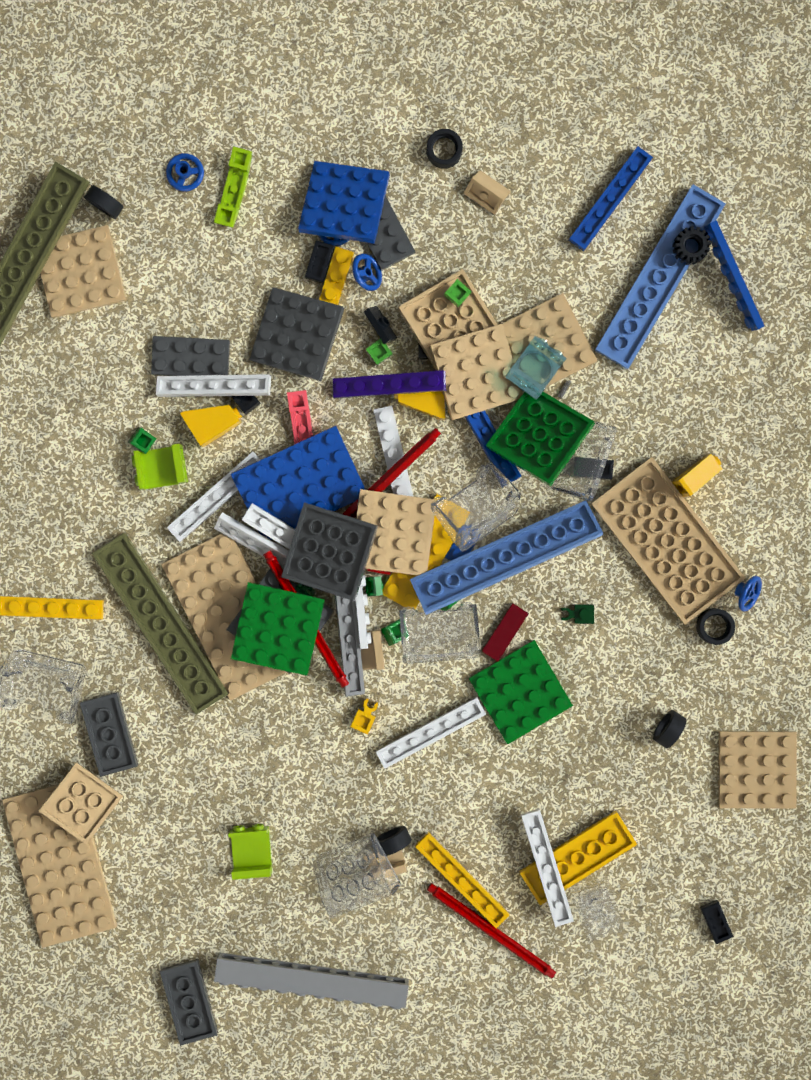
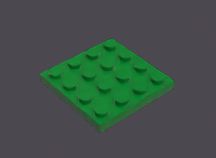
M543 391L537 400L524 392L488 441L486 447L551 487L591 431L595 421Z
M248 582L231 659L308 676L325 599Z
M535 640L530 641L468 678L507 745L573 706Z

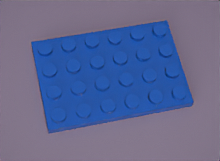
M336 425L231 473L247 509L253 503L294 529L297 527L304 503L336 511L355 502L359 498L360 489L366 490ZM258 530L259 534H261V535L267 537L268 539L272 540V538L268 537L267 535L263 534L262 532H260V531Z

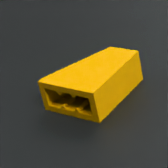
M442 391L394 394V399H398V404L439 420H445L446 418L445 400Z
M230 405L189 410L180 413L201 447H205L242 423L240 421L242 415L236 407L233 409Z
M708 454L671 482L683 497L691 496L722 470L721 462L717 456Z

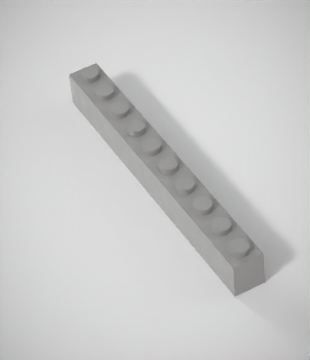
M228 953L219 954L214 982H219L221 985L234 984L240 988L256 987L261 991L270 989L276 990L278 993L291 992L298 996L313 995L318 999H324L325 997L333 998L335 1001L349 1000L355 1004L370 1003L375 1007L385 1005L390 1006L392 1009L406 1008L409 979Z

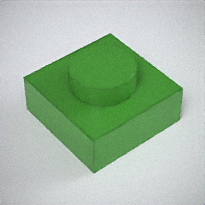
M457 279L444 293V296L459 308L472 291Z
M381 339L366 349L377 366L393 355Z

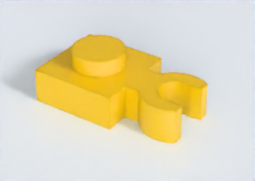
M369 698L364 700V711L358 708L350 726L367 735L376 718L371 713L378 707V702L373 707H369L367 705Z

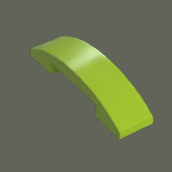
M233 146L228 165L230 168L214 223L231 228L234 227L249 176L252 151Z

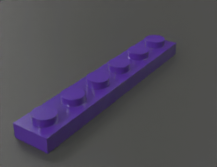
M444 370L333 378V398L446 391V374Z

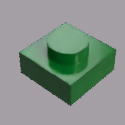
M381 576L365 577L367 596L383 595Z

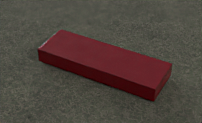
M512 603L482 649V652L499 661L529 613Z

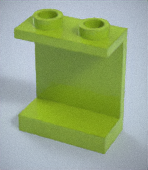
M181 444L149 450L146 454L137 450L133 451L134 456L131 459L132 465L136 467L137 475H135L136 486H139L141 490L188 483L183 446Z
M254 824L252 828H245L244 825L234 826L228 833V838L231 837L234 866L231 872L232 880L271 877L273 871L269 826H264V824Z

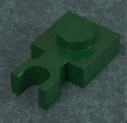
M574 604V610L561 608V611H568V616L565 618L561 617V620L574 618V624H594V604Z

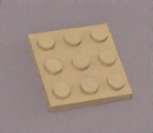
M76 762L41 806L39 812L87 845L123 795Z

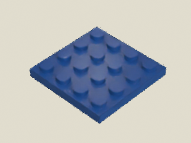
M314 161L298 227L299 233L375 244L390 177L389 171Z

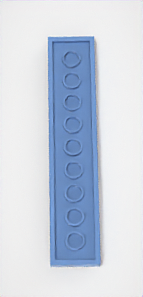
M694 184L690 187L594 351L621 367L629 369L689 265H686V262L681 263L680 258H675L677 254H673L674 247H672L675 242L674 239L685 228L689 229L691 226H694V229L700 227L701 232L705 230L704 226L717 220L726 203ZM694 239L686 240L685 249L690 253L696 252L698 250L697 241Z
M585 500L410 579L427 615L602 536L603 531Z

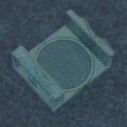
M534 336L505 377L537 400L567 358L559 350L550 347L544 339Z

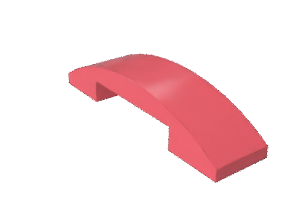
M306 390L287 392L295 444L313 436Z

